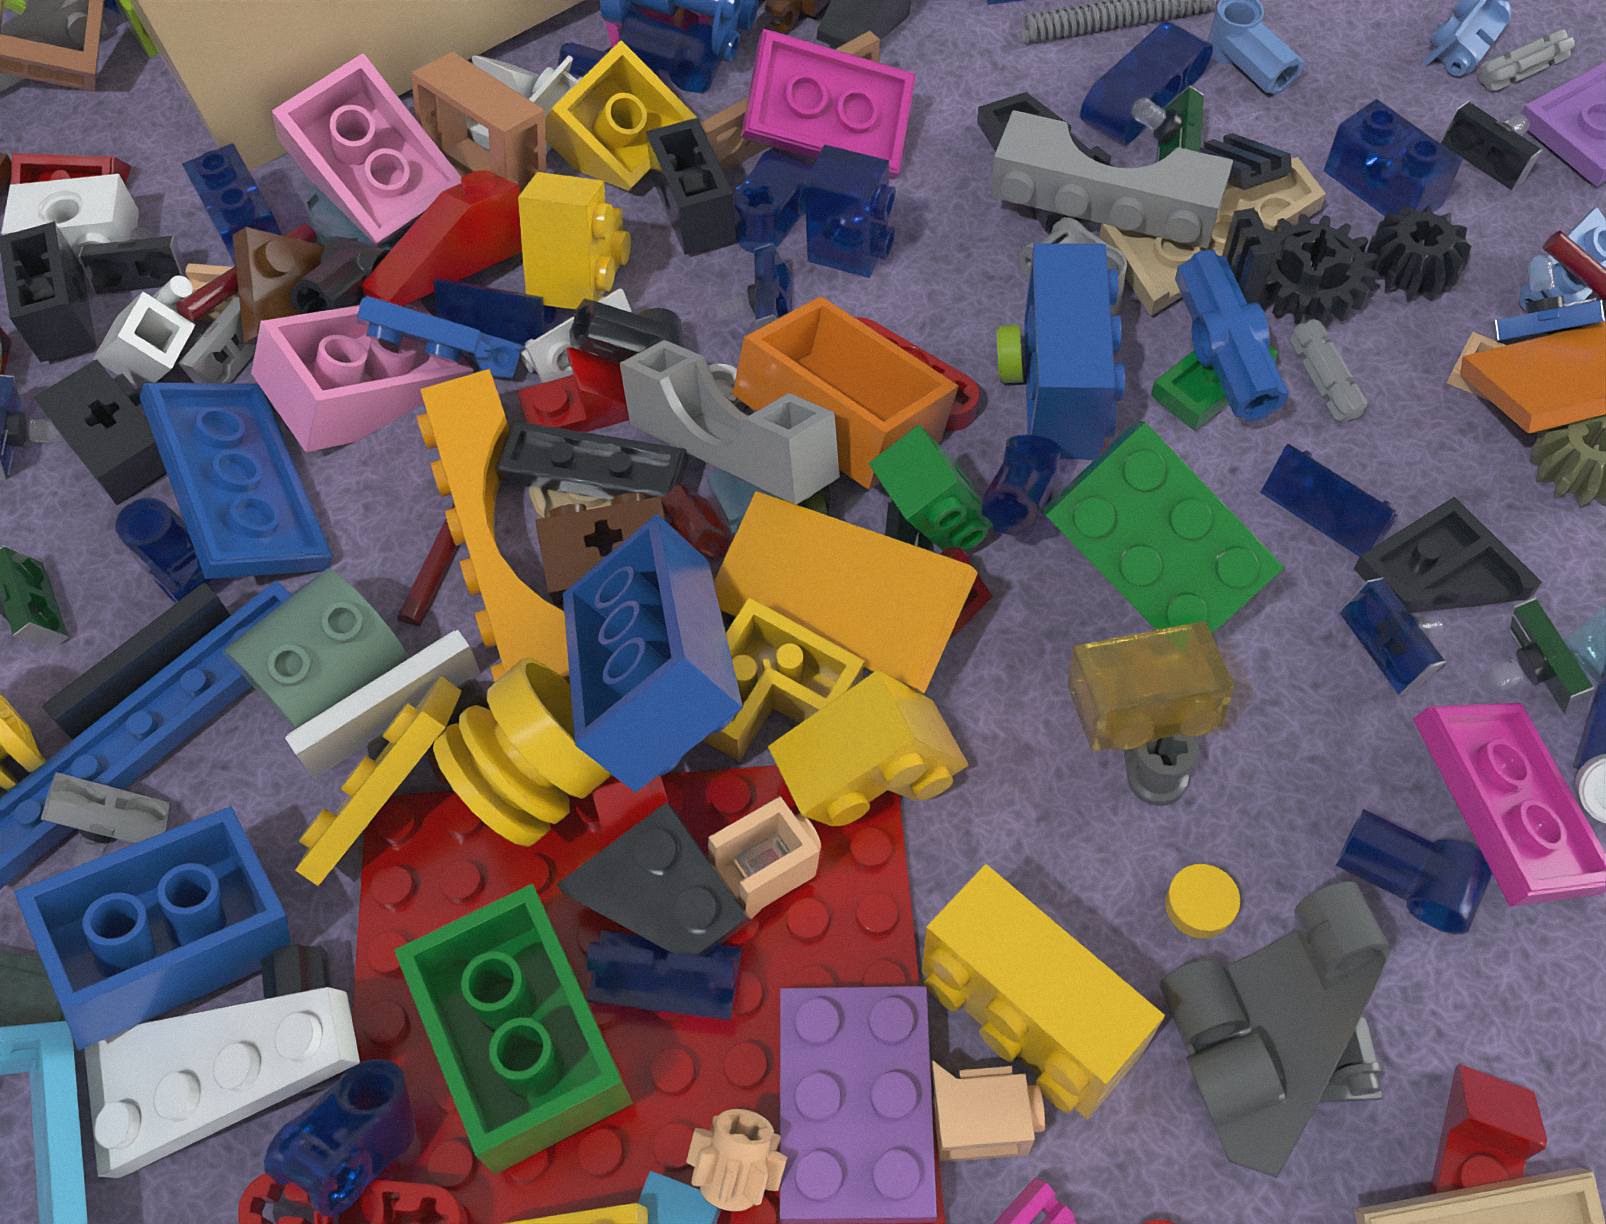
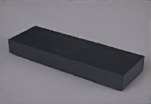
M513 421L495 471L499 481L608 500L626 493L644 492L647 493L648 498L661 496L663 509L673 510L688 458L685 448Z
M203 583L41 707L74 740L231 615L219 597L206 583Z

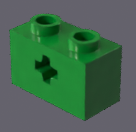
M920 424L868 463L905 519L941 550H944L946 547L962 548L963 551L970 550L982 542L988 533V529L1000 521L963 467Z

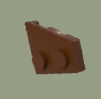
M248 227L233 234L244 343L257 345L260 323L263 320L301 315L292 306L290 288L321 264L322 254L326 246Z

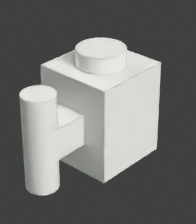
M178 275L167 282L154 296L151 297L145 292L138 295L117 315L93 360L97 359L104 367L118 375L123 373L132 384L141 389L143 383H156L172 369L195 324L179 315L176 309V303L192 293L193 287L191 282L186 277Z

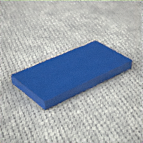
M143 383L140 401L205 579L324 571L326 568H329L333 558L267 396L259 384Z

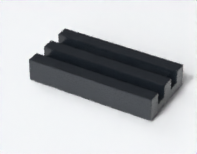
M1234 133L1224 135L1223 142L1212 139L1204 142V148L1200 147V153L1233 160L1227 184L1242 190L1286 177L1292 173L1291 153Z
M1254 208L1234 211L1222 256L1226 257L1247 304L1255 302L1259 304L1276 251L1258 212Z

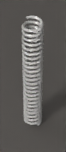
M1097 0L1094 4L1088 2L1087 5L1081 3L1079 6L1074 4L1071 8L1069 6H1065L1063 9L1057 7L1056 10L1050 8L1048 12L1044 9L1040 13L1034 11L1032 15L1027 12L1022 19V38L1025 44L1029 43L1030 38L1032 42L1036 43L1038 38L1042 42L1045 37L1051 40L1053 33L1059 39L1061 33L1066 38L1069 33L1072 36H1075L1076 32L1082 35L1084 29L1089 34L1092 28L1095 32H1098L1100 28L1105 31L1107 26L1113 29L1115 24L1118 28H1121L1123 24L1128 27L1130 23L1136 25L1138 21L1144 24L1146 19L1151 23L1153 19L1159 21L1161 17L1167 20L1169 16L1174 19L1176 15L1182 17L1184 13L1190 16L1192 12L1197 15L1199 11L1205 13L1207 9L1213 12L1216 7V0H1196V5L1195 0H1188V4L1187 0H1145V2L1144 0H1138L1137 3L1135 0H1130V6L1128 0H1103L1102 2ZM1027 18L1030 20L1029 30H1026Z

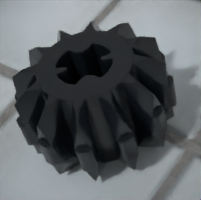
M1429 204L1421 212H1417L1411 206L1404 205L1399 213L1386 214L1384 220L1379 223L1375 235L1371 237L1367 248V253L1377 255L1378 259L1373 270L1378 272L1376 279L1385 280V293L1399 288L1404 290L1408 302L1417 292H1420L1429 301H1432L1441 291L1450 292L1452 287L1458 283L1470 259L1471 254L1469 252L1472 245L1466 241L1467 227L1452 225V212L1439 216L1432 212Z

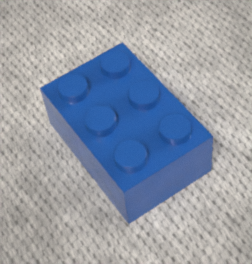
M1033 244L1024 313L1028 459L1094 460L1102 452L1104 438L1114 437L1115 401L1123 400L1125 369L1124 364H1114L1113 352H1119L1121 344L1120 315L1110 314V305H1116L1118 271L1117 269H1107L1106 244Z
M232 806L14 891L78 1051L262 970V959L270 956L274 949L291 945L287 915Z

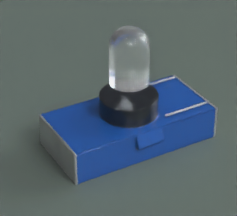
M1537 255L1531 258L1527 264L1530 293L1556 288L1553 264L1550 258L1544 255ZM1556 296L1526 302L1527 314L1493 321L1495 340L1502 341L1603 322L1605 319L1602 300L1591 302L1596 300L1594 298L1565 304L1564 296Z

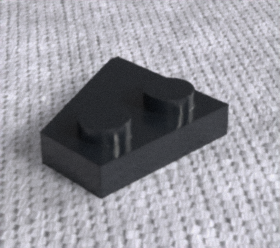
M1455 497L1360 555L1354 567V570L1366 582L1372 579L1384 578L1373 590L1397 614L1527 600L1535 594L1543 583ZM1383 584L1387 587V589L1390 591V593L1393 595V597L1396 599V601L1399 603L1403 610L1399 608V606L1387 592Z
M668 802L556 884L563 894L694 964L752 921L680 815Z

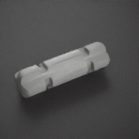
M1557 29L1542 36V38H1537L1503 55L1490 59L1481 65V73L1477 75L1479 84H1484L1487 91L1495 92L1510 85V81L1515 83L1548 68L1549 64L1552 66L1570 57V49L1575 46L1574 38L1568 37L1564 29Z
M1313 319L1307 323L1301 322L1293 329L1294 333L1290 337V342L1299 357L1306 356L1302 363L1322 398H1330L1326 405L1334 419L1339 423H1344L1361 417L1363 410L1367 406V400L1357 384L1350 385L1355 379L1333 342L1328 341L1326 343L1330 337L1322 323Z

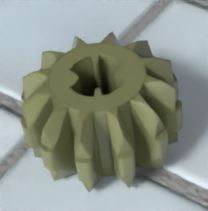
M1606 415L1538 431L1536 434L1538 438L1531 449V457L1529 459V462L1539 466L1536 482H1554L1556 484L1554 499L1567 492L1572 493L1580 508L1591 502L1592 499L1606 506Z

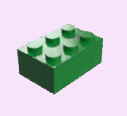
M1136 420L1042 509L1050 521L1183 659L1285 568L1145 421Z
M533 884L394 950L474 1153L494 1175L633 1104L557 933Z

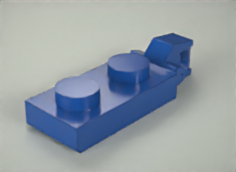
M369 296L362 298L357 314V323L368 326L366 336L396 346H401L403 337L426 344L424 353L429 356L458 363L461 354L471 357L476 362L480 371L490 369L492 377L512 379L521 351L520 344Z

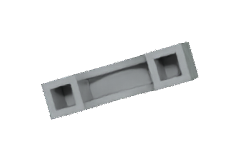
M1013 110L994 155L990 197L1208 249L1233 160L1177 147L1166 158L1148 166L1138 168L1112 167L1099 163L1083 154L1073 143L1067 122Z
M666 340L620 363L631 426L674 447L685 448L687 453L794 505L810 498L814 493L840 477L835 415L833 411L788 393L748 416L736 408L722 393L709 370L704 356Z

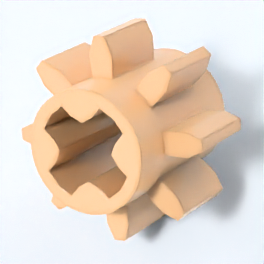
M730 1109L722 1112L719 1116H713L710 1131L695 1128L686 1161L695 1167L691 1183L694 1186H700L702 1196L709 1203L724 1210L743 1211L753 1205H761L765 1189L770 1191L779 1190L787 1156L777 1152L781 1137L778 1134H774L773 1127L767 1119L752 1111Z

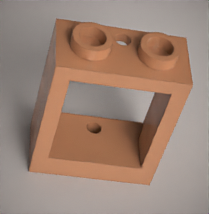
M0 0V73L86 91H95L105 0H89L83 51L1 34L5 0Z
M453 51L411 72L415 118L461 177L480 170L492 171L494 174L518 184L520 193H522L537 172L546 173L545 109ZM466 115L488 128L490 152L467 137Z

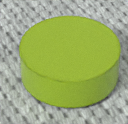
M1020 324L999 325V328H996L999 381H1002L1003 384L1023 382Z

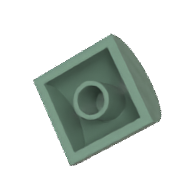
M326 568L222 650L225 657L293 731L409 659L400 641L373 607L351 584L330 568Z

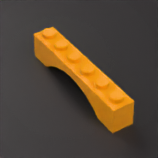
M490 369L420 389L427 413L416 416L427 450L438 447L441 457L440 460L430 462L432 472L441 497L452 494L455 508L445 511L448 526L455 545L458 546L466 543L470 558L459 561L470 596L482 594L486 608L475 612L478 628L486 649L497 646L502 663L490 666L494 682L500 679L520 659L530 657L544 663L570 684L564 611L543 600L524 584L501 556L497 547L494 530L495 504L501 481L498 479L495 468L510 429Z

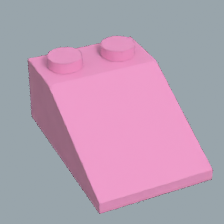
M363 53L272 110L276 136L279 142L310 181L377 247L417 221L442 191L461 183L462 177Z
M419 299L403 306L431 315ZM358 305L261 321L251 374L307 453L356 442L424 404L420 389L473 374L474 370L461 354L459 362L453 363L425 354L426 344L403 337L401 346H396L367 337L368 326L357 323V314L360 307Z

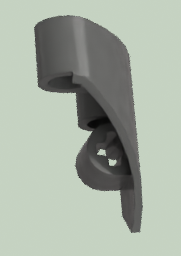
M1347 881L1329 885L1303 898L1294 910L1295 931L1258 952L1226 967H1222L1217 959L1199 960L1175 969L1160 981L1159 986L1189 1054L1186 1057L1189 1068L1227 1159L1231 1163L1278 1178L1341 1061L1385 969L1392 949L1357 882Z

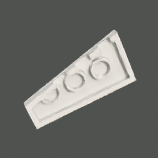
M326 987L138 1024L84 1048L98 1177L119 1178L128 1175L359 1064L360 1060L347 992Z

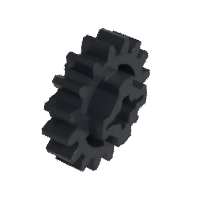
M1300 214L1297 224L1293 226L1284 218L1278 219L1274 231L1266 229L1276 251L1259 302L1272 299L1275 302L1272 313L1276 316L1283 313L1286 309L1294 312L1293 320L1296 324L1301 323L1305 315L1313 316L1323 326L1328 315L1331 313L1340 321L1347 320L1351 308L1359 311L1363 308L1378 275V272L1373 270L1378 259L1377 255L1374 253H1364L1369 240L1366 237L1351 239L1348 236L1351 225L1348 223L1340 226L1338 229L1330 227V216L1324 215L1320 219L1319 224H1312L1306 214Z

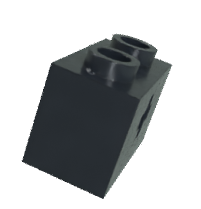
M698 117L646 131L652 180L684 255L735 241L736 228L733 193Z
M55 221L0 236V254L10 320L40 363L97 347L83 267Z
M96 359L34 396V399L57 431L116 505H119L167 474L147 417H144L136 408L141 404L140 395L123 373L112 378Z

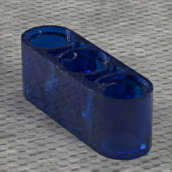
M1170 21L1162 22L1091 87L1082 103L1080 119L1121 144L1129 145L1160 116L1161 110L1201 78L1211 60L1213 45Z

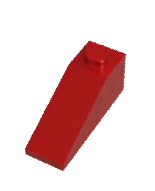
M480 170L462 177L460 184L442 191L361 284L364 295L403 307L522 252L518 196L521 194L519 185L494 174L492 171Z

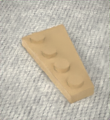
M1298 157L1291 159L1292 173L1286 177L1246 190L1227 184L1208 249L1101 224L1099 238L1108 245L1119 249L1125 255L1127 260L1125 278L1150 316L1182 297L1175 281L1179 265L1191 259L1194 253L1214 249L1217 255L1222 256L1234 211L1254 208L1258 212L1264 227L1274 231L1278 219L1284 218L1293 226L1297 224L1300 214H1306L1307 217H1310L1321 210L1326 193Z

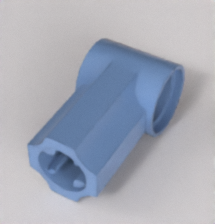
M1220 0L1206 43L1207 54L1218 63L1226 65L1236 64L1258 86L1273 97L1287 90L1290 84L1300 76L1305 61L1262 23L1264 8L1259 0Z

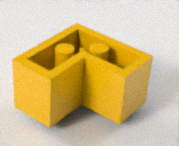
M537 172L518 196L526 303L576 309L584 298L598 302L604 291L609 292L611 290L615 273L620 265H626L629 259L631 236L629 231H623V210L612 208L611 204L605 203L604 180Z
M749 597L726 632L743 708L734 715L731 722L723 730L715 734H709L702 741L740 762L773 708L798 723H802L863 680L865 660Z
M876 670L768 745L801 815L830 826H842L859 819L870 809L869 802L887 790L913 801L916 799L927 800L933 798L951 786L953 783L952 776L969 766L934 701L880 670Z

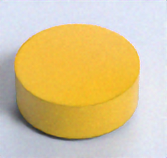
M1194 864L1183 868L1175 875L1166 893L1165 907L1169 919L1181 932L1194 938L1210 939L1223 934L1230 927L1239 911L1240 895L1235 882L1223 870L1212 865Z

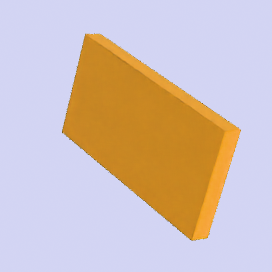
M755 491L714 580V586L721 613L736 618L750 597L865 660L864 670L871 673L880 670L908 687L925 694L978 572L966 563Z

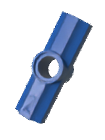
M1214 249L1194 253L1191 259L1178 266L1175 281L1192 318V342L1196 357L1204 367L1213 366L1235 417H1242L1246 422L1266 419L1272 412L1284 407L1289 393L1268 350L1269 328L1265 313L1256 302L1247 304L1225 256L1217 255Z

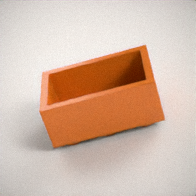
M819 296L744 336L732 395L755 411L762 409L788 393L833 411L835 415L839 470L870 490L879 484L880 480L868 463L915 426L920 424L938 443L941 442L959 386L824 297Z

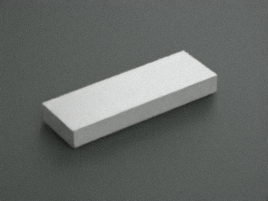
M459 630L452 631L290 732L285 739L312 778L316 779L365 748L370 741L383 734L407 703L416 708L440 676L457 687L466 680L473 679L481 674L470 645Z

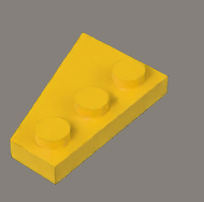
M440 676L416 708L409 703L402 708L382 735L389 743L375 761L365 755L340 789L348 794V796L337 811L332 813L324 807L300 837L299 842L308 847L295 871L317 886L320 885L446 728L462 690Z

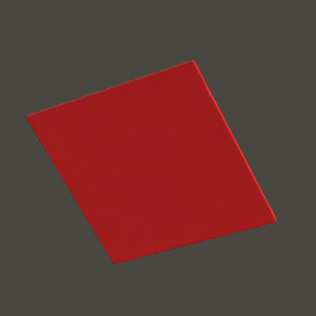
M777 765L670 773L661 776L668 803L675 808L707 856L710 836L780 796L794 816L800 813ZM889 790L885 791L869 802L870 809L866 814L846 825L830 826L807 818L815 828L821 842L816 876L763 907L752 918L750 923L695 964L682 959L563 894L556 885L607 847L592 793L584 799L567 794L570 800V813L558 823H550V831L530 847L514 844L496 833L470 810L455 791L390 796L364 829L352 1023L360 1063L349 1068L342 1176L437 1185L446 1189L462 1204L467 1215L468 1224H504L638 1203L650 1171L700 1190V1186H694L691 1183L695 1167L686 1162L695 1128L710 1131L713 1116H719L726 1110L743 1109L755 1112L767 1119L773 1127L774 1134L780 1136V989L920 986L899 794ZM770 849L747 864L756 873L779 858ZM533 884L552 922L633 1104L494 1175L474 1153L394 950ZM933 1101L936 1223L859 1224H946ZM780 1186L778 1191L765 1189L761 1205H753L743 1211L721 1209L716 1224H781ZM357 1195L345 1200L339 1207L338 1224H371L374 1209L369 1197ZM397 1198L391 1201L392 1209H394L398 1201ZM432 1204L427 1216L423 1218L403 1217L393 1210L392 1224H447V1220L436 1212L435 1204Z

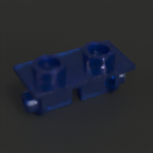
M434 279L436 316L480 330L481 333L526 346L525 342L528 340H535L545 334L544 322L551 324L555 319L556 307L544 305V299L541 296L468 284L465 279L459 281Z
M1288 443L1260 493L1360 557V555L1372 549L1381 534L1384 536L1398 518V514L1395 513L1396 511L1390 507L1391 502L1387 500L1379 501L1311 458L1312 453L1308 450L1302 452Z
M601 931L599 942L592 941L588 949L586 967L587 971H593L587 1001L597 1004L731 1021L742 948L719 945L706 956L699 957L671 953L640 935Z

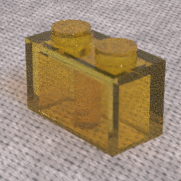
M1206 621L1073 646L1067 687L1093 752L1114 747L1122 750L1133 749L1150 740L1181 734L1189 737L1200 736L1216 727L1224 726L1235 685Z

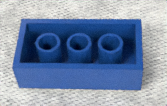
M658 514L654 515L563 592L575 746L635 793L656 776H662L670 772L685 753L709 734H715L723 730L731 722L734 715L743 708L709 561Z

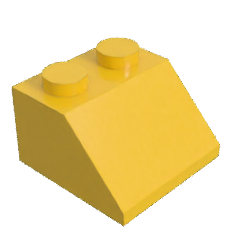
M621 40L551 108L545 118L546 141L574 169L629 191L651 169L646 131L697 117Z

